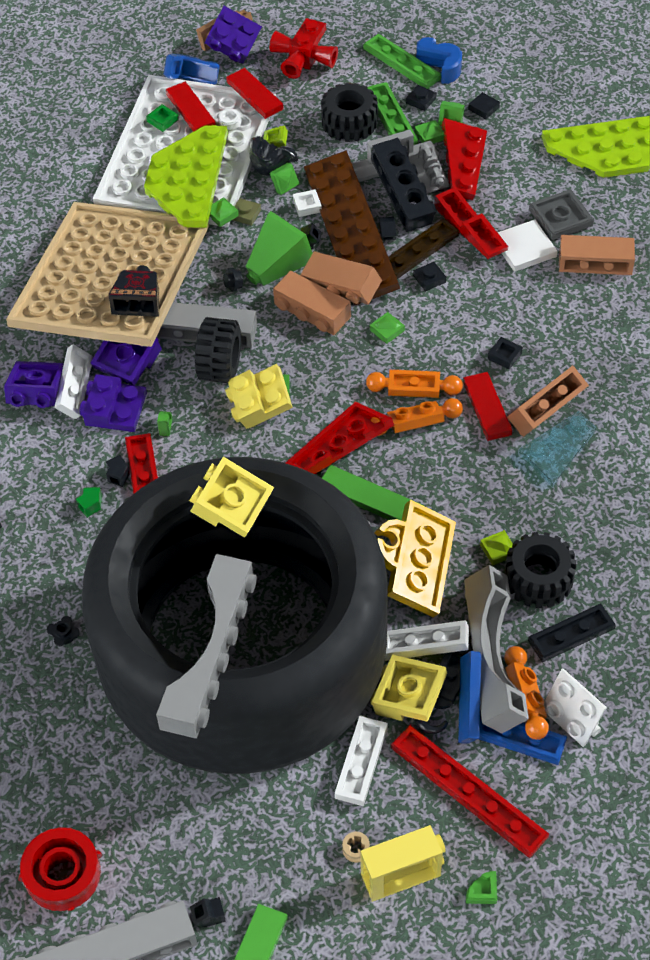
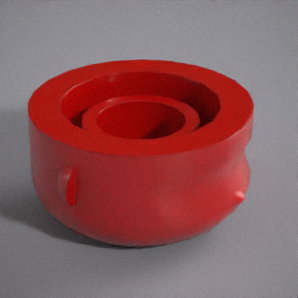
M63 827L49 829L36 836L25 848L21 857L18 881L24 883L30 897L41 907L52 911H72L89 900L96 891L101 874L99 858L102 857V853L96 850L91 840L78 830ZM71 862L75 864L73 873L65 880L55 881L48 877L49 871L59 863Z

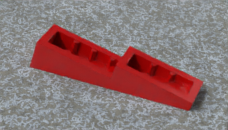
M456 187L435 196L434 205L436 210L450 224L457 228L487 259L508 250L509 246L482 213L477 215Z

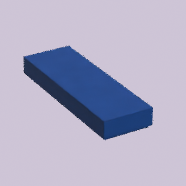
M470 651L460 657L458 743L469 744L479 739L481 652Z
M480 716L479 740L559 765L567 736L548 731V734L543 739L534 740L527 735L525 731L526 723L524 722L504 733H500L482 724Z

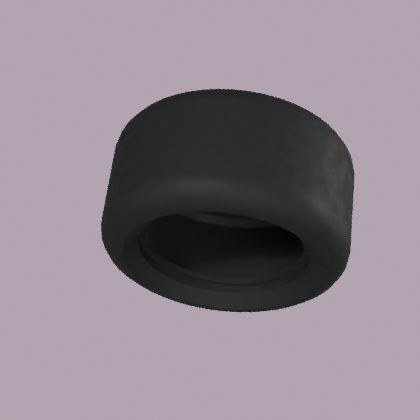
M226 457V459L274 487L245 538L219 522L215 527L190 512L194 503L189 500L198 486L202 488L206 486L208 481L203 479L211 464L213 463L218 466L222 458L192 463L158 477L129 497L112 514L94 541L84 571L82 612L89 643L105 695L119 718L139 740L166 758L191 768L225 774H249L285 767L319 752L340 737L363 712L378 684L385 662L387 648V572L377 537L369 522L359 508L334 485L302 468L283 462L253 457ZM216 554L276 566L298 576L315 590L327 608L322 620L312 634L297 648L274 661L251 668L226 669L225 672H220L217 680L219 681L217 697L215 700H210L207 708L210 710L208 723L205 728H200L197 739L160 730L156 714L166 687L180 679L195 665L166 649L151 633L155 617L167 597L192 576L211 568Z

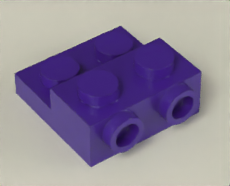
M223 6L206 38L205 44L209 45L212 50L227 55L232 61L243 64L262 26Z
M157 337L152 347L104 340L90 364L97 370L114 377H120L122 381L131 385H136L145 368H151L162 348Z
M16 361L4 385L6 404H12L15 407L37 405L40 408L55 406L64 363Z
M96 374L94 381H88L86 389L87 401L82 400L80 404V415L83 416L85 426L135 432L147 394L146 387L122 384L120 377Z

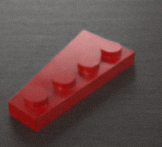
M444 118L442 130H444V146H446L447 150L446 163L449 166L450 189L456 187L465 199L473 200L476 194L487 130Z
M355 401L292 456L286 464L316 474L393 427V419ZM373 417H376L380 420V422L373 423L371 419Z

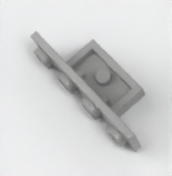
M406 130L368 141L367 159L352 163L359 182L379 177L371 161L372 145L394 138H399L402 146H406L409 155L419 152L420 145L427 143L428 146L434 149L438 159L439 153L432 141L414 145L413 133L411 130Z

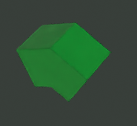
M100 487L83 488V495L76 498L78 508L87 518L101 510L102 494Z

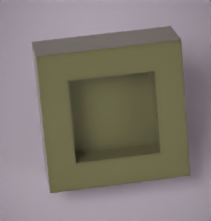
M239 198L235 205L239 216L233 219V221L252 226L261 211V204Z

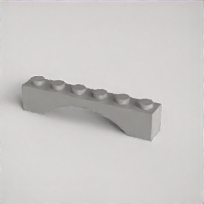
M219 554L215 555L207 577L209 596L215 607V625L212 637L205 652L196 664L180 679L166 687L156 714L160 730L197 739L200 728L206 727L210 710L207 709L211 699H216L219 690V681H217L219 674L226 671L229 661V654H227L229 646H234L237 640L238 627L236 626L239 618L244 619L248 605L246 601L248 592L253 593L257 576L253 574L252 562Z
M488 565L464 580L465 598L467 600L468 621L471 631V645L473 651L481 652L480 716L482 724L500 733H504L525 722L529 717L525 694L517 689L509 680L503 668L500 655L501 626L511 599L508 577Z

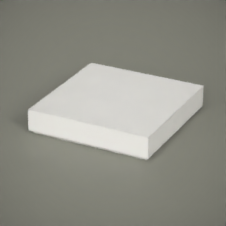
M536 220L498 232L509 246L508 250L503 252L502 255L514 272L557 257L558 251Z

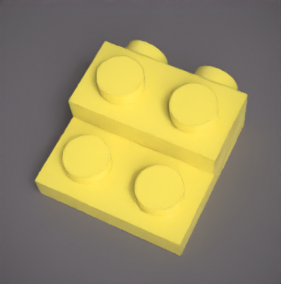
M277 364L256 374H253L251 370L231 378L228 382L229 388L225 389L230 402H234L235 407L231 408L233 418L237 423L241 422L246 429L293 408L282 371Z
M223 457L218 466L212 463L203 479L208 481L204 488L198 486L189 501L194 503L190 512L215 527L219 522L245 538L274 487Z
M392 655L388 665H384L378 688H375L371 697V705H373L375 714L403 721L404 716L428 722L447 676L446 667Z

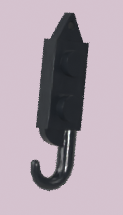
M471 636L468 638V650L445 653L439 666L446 667L447 676L434 705L436 709H447L453 706L460 692V657L473 651ZM415 719L418 727L430 734L440 733L448 726V721L446 720L438 726H432L426 721Z

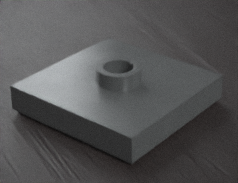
M571 189L529 204L530 212L551 241L560 238L561 235H569L591 227L594 224V219Z

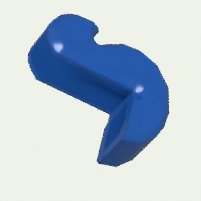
M430 37L422 38L417 42L416 58L429 66L442 68L441 84H448L459 78L462 69V51L458 46L451 43L436 44V39Z
M168 54L163 74L170 79L181 78L216 85L220 65L213 61H205L192 56Z

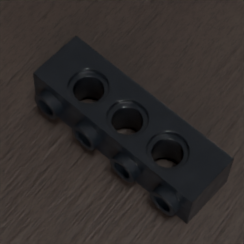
M399 138L372 145L371 161L405 231L409 232L431 225L436 214V208L433 201H429L425 184L423 182L420 183L418 179L417 168L415 164H411L406 146H402Z

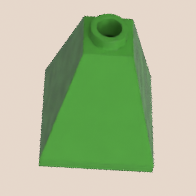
M270 211L247 262V278L255 285L260 283L265 286L287 275L290 270L294 272L306 266L313 254L306 234Z

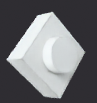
M316 190L293 194V201L299 217L320 213L322 208Z

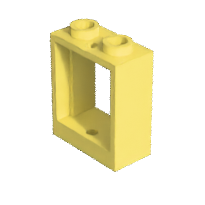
M431 825L360 851L361 876L372 902L441 876V867L444 864L443 853L446 850L440 834L435 835Z

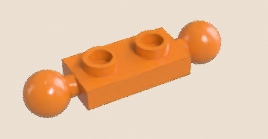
M390 369L389 377H385L380 372H373L366 379V385L369 390L380 392L384 388H388V396L439 398V390H444L446 394L454 396L459 394L463 387L462 380L458 376L450 375L444 380H440V372Z
M455 398L447 399L442 406H439L436 401H426L412 407L397 408L394 411L387 412V416L393 419L394 426L391 428L394 433L445 422L444 416L451 419L457 418L461 415L463 406ZM373 417L371 419L373 423L380 422V420L376 417ZM386 430L378 436L384 435L388 430Z
M519 646L510 647L504 655L505 663L508 665L505 669L509 680L526 697L529 719L525 724V731L534 740L543 739L548 734L549 725L545 720L547 714L544 707V699L537 685V676L531 668L524 666L527 662L525 650Z

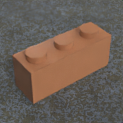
M561 235L559 272L632 275L635 262L634 238Z
M315 251L300 275L355 304L361 302L369 305L382 282V279L372 266Z
M291 270L273 288L274 304L280 310L289 311L296 315L299 320L308 321L322 332L335 335L351 317V301Z
M572 365L518 407L507 418L520 435L524 437L589 385Z

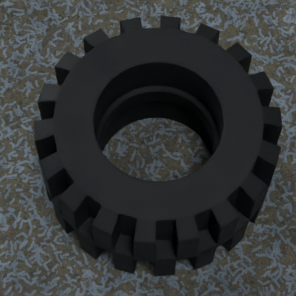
M344 83V85H335V88L331 87L328 89V92L324 93L323 99H321L323 130L328 132L331 138L336 136V140L339 141L345 139V142H350V139L359 141L361 137L363 139L367 138L368 134L371 135L374 129L377 128V96L374 95L371 89H367V86H360L358 83Z
M205 317L201 323L195 346V371L199 380L228 383L231 378L235 377L241 352V329L237 320Z
M532 532V536L529 537L525 534L521 536V541L516 539L513 542L512 548L510 547L507 552L504 574L508 577L510 594L515 593V600L520 602L523 599L525 600L524 605L529 607L531 603H534L536 608H542L543 604H547L549 608L554 606L555 600L560 604L564 601V596L568 597L573 587L577 564L575 553L573 550H569L570 545L566 541L562 543L560 537H550V533L544 532V535H539L538 532ZM541 564L549 567L553 572L547 575H538L528 570L527 567Z

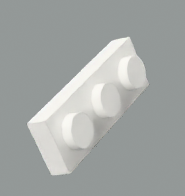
M74 344L67 348L54 408L73 419H77L81 416L80 404L85 398L91 369L90 362L93 356Z
M466 620L387 631L385 661L390 660L392 655L411 658L468 650L469 626Z
M359 716L335 790V799L364 806L388 729V723Z

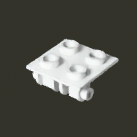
M561 669L544 701L546 714L582 747L586 745L591 735L595 737L600 732L599 720L607 707L566 670Z

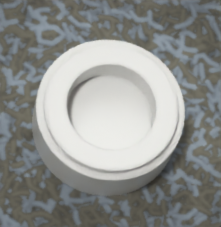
M235 109L221 111L218 115L219 126H227V130L237 129L241 125L240 112Z

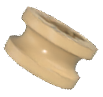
M351 832L343 839L342 850L347 860L358 863L361 862L360 850L358 849V853L351 852L349 844L355 845V841L361 842V848L366 849L370 847V843L365 834Z

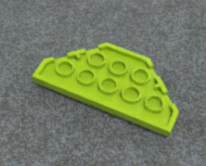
M650 116L542 131L541 137L548 153L554 156L558 154L567 158L568 162L581 168H589L600 177L634 174L650 170Z
M203 126L156 152L151 157L144 184L145 194L157 200L159 206L169 215H174L178 223L183 227L207 228L228 135L227 126Z

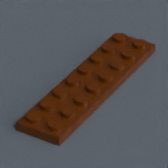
M347 150L304 166L311 189L316 190L322 208L320 213L336 257L374 267L382 282L372 299L400 289Z

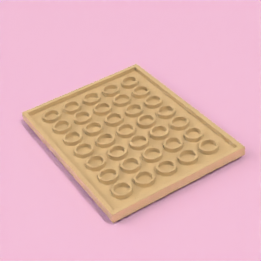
M74 202L6 319L8 327L152 347L208 230L209 221L207 228L183 227L178 223L174 215H169L168 213ZM144 265L150 271L157 273L159 317L111 315L109 292L121 271L136 270L138 266Z

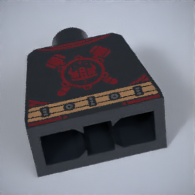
M144 265L138 266L136 270L121 271L109 292L111 315L159 317L157 273L150 271Z

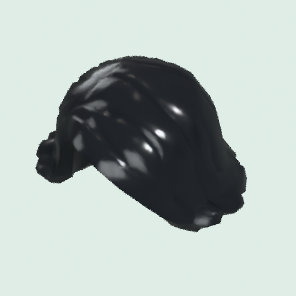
M261 136L251 138L249 158L254 169L261 175L270 176L272 171L287 162L294 163L299 159L293 148L277 147L273 143L269 144Z

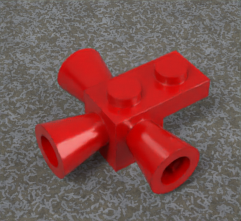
M306 18L293 39L278 31H274L270 39V52L289 53V57L281 64V71L285 76L297 79L301 75L302 68L310 70L315 61L330 68L334 67L338 57V47L318 46L320 39L326 31V23Z

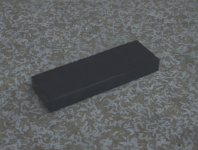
M600 603L529 636L528 642L543 663L614 630L616 624Z

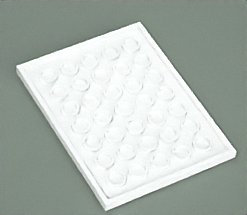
M148 75L96 190L93 202L96 205L167 213L159 206L157 200L145 194L144 184L151 157L156 152L189 135L193 131L166 95V88L186 81L216 121V126H219V113L225 109H235L241 114V125L235 130H228L213 203L224 197L235 207L252 166L249 158L251 138L263 137L270 117L265 119L232 87ZM161 104L177 113L179 118L176 123L164 132L148 123L146 116ZM209 216V224L218 226ZM230 222L226 223L222 227H229Z

